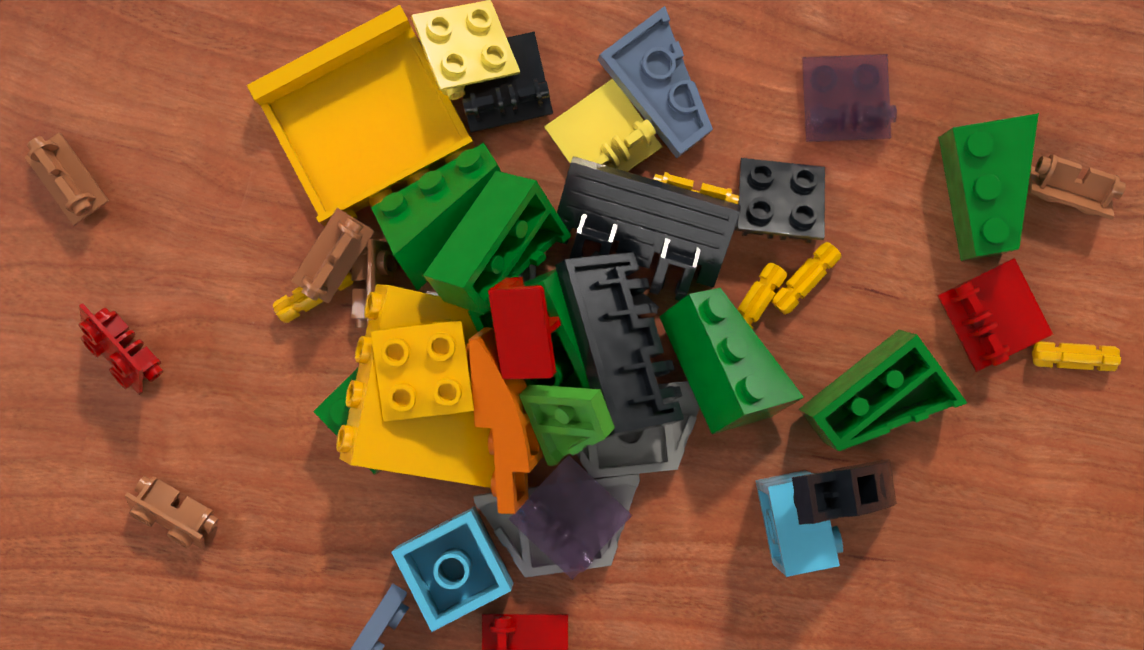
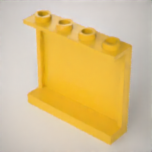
M401 5L246 85L254 101L264 111L318 214L316 217L318 222L323 226H326L336 208L357 219V211L369 205L372 207L378 204L387 195L418 181L427 172L437 170L456 159L462 152L475 148L472 138L469 136L448 95H444L439 90L426 54Z
M376 284L375 291L369 293L365 303L364 316L369 319L366 334L359 338L356 346L355 361L359 363L356 381L352 380L346 393V406L350 407L347 424L340 427L337 436L336 448L338 452H341L340 460L353 466L491 488V478L495 471L494 455H490L488 450V436L492 428L475 427L474 412L383 422L371 331L433 324L434 321L451 319V321L462 320L465 345H467L468 339L477 333L468 309L444 302L440 296L391 285ZM469 369L470 381H471V369Z

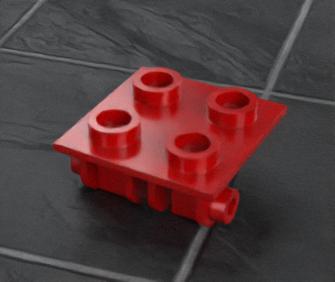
M1015 258L937 295L975 372L992 364L993 366L1002 364L1010 359L1009 356L1053 335Z
M83 303L80 304L81 322L78 325L84 334L80 337L83 344L95 357L98 358L100 355H103L113 366L109 369L110 373L124 389L131 386L139 395L142 394L143 379L147 378L149 382H152L163 373L159 366L161 361L147 346L141 349L144 345L141 339L133 342L125 349L123 348L135 337L136 333L133 330H129V326L120 318L116 311L110 312L107 308H103L93 315Z
M482 614V650H568V614Z

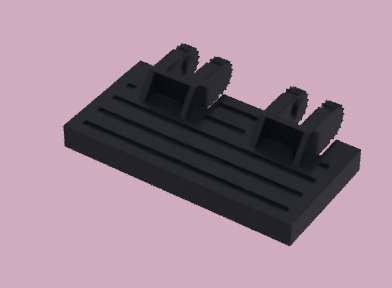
M573 156L557 214L570 233L572 228L578 229L569 259L582 258L585 239L602 244L598 256L609 255L613 240L619 241L615 254L634 252L638 266L648 269L650 268L654 252L660 253L649 292L658 295L660 290L663 289L668 265H676L684 268L674 292L675 300L680 301L687 296L697 265L701 266L696 283L714 288L740 215L741 205Z
M634 252L564 259L556 264V271L590 389L601 390L615 427L607 437L670 425L684 420L679 401L663 403L682 397L680 386H669L662 389L658 387L656 377L668 375L675 369L672 360L651 363L650 358L664 353L654 317H652L658 313L655 304L646 303L634 306L632 296L642 294L647 289H650L647 278L626 279V276L639 270Z

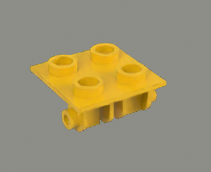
M451 319L434 321L433 324L371 331L383 422L474 411L462 320L451 321Z

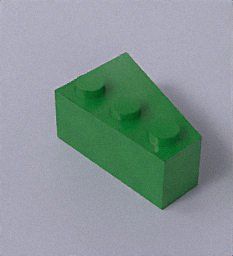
M1039 113L953 127L938 137L960 261L1002 255L1019 250Z

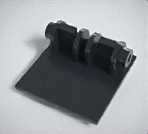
M535 31L507 37L520 74L465 86V95L462 101L471 133L553 114Z
M741 158L738 205H741V211L734 231H742V236H747L748 234H767L768 239H773L774 235H779L780 240H786L788 236V238L805 240V243H811L812 239L824 240L825 167Z

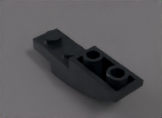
M889 459L792 477L793 500L797 508L799 525L815 524L841 517L865 515L890 508L897 504Z

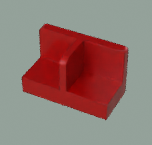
M523 277L505 278L488 290L502 379L552 378L556 374L551 333L561 325L560 317H548L545 292L541 285L524 286Z

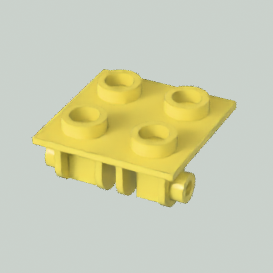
M491 0L411 15L438 88L444 95H448L450 100L463 97L466 85L520 74L519 67Z
M613 79L544 126L569 163H571L573 156L628 172L662 148V145L655 137L656 131L649 120L642 119Z

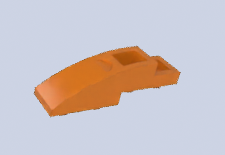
M483 328L468 339L469 342L466 345L468 367L471 369V389L474 403V411L471 412H474L475 427L492 428L488 436V450L490 455H494L495 471L491 478V493L493 497H497L498 513L516 514L529 498L527 473H530L543 458V453L519 396L527 385L524 379H502L494 329Z

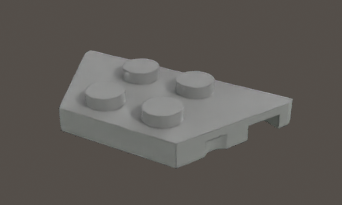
M689 382L658 384L659 389L669 386H680L683 396L663 403L679 401L684 420L670 425L607 437L594 445H587L583 451L577 453L576 455L591 479L678 470L685 451L684 448L693 430L700 408Z
M639 474L529 487V498L516 514L498 513L497 497H493L492 493L478 494L473 497L475 505L482 511L502 545L507 548L513 557V561L523 576L533 577L611 566L640 477Z

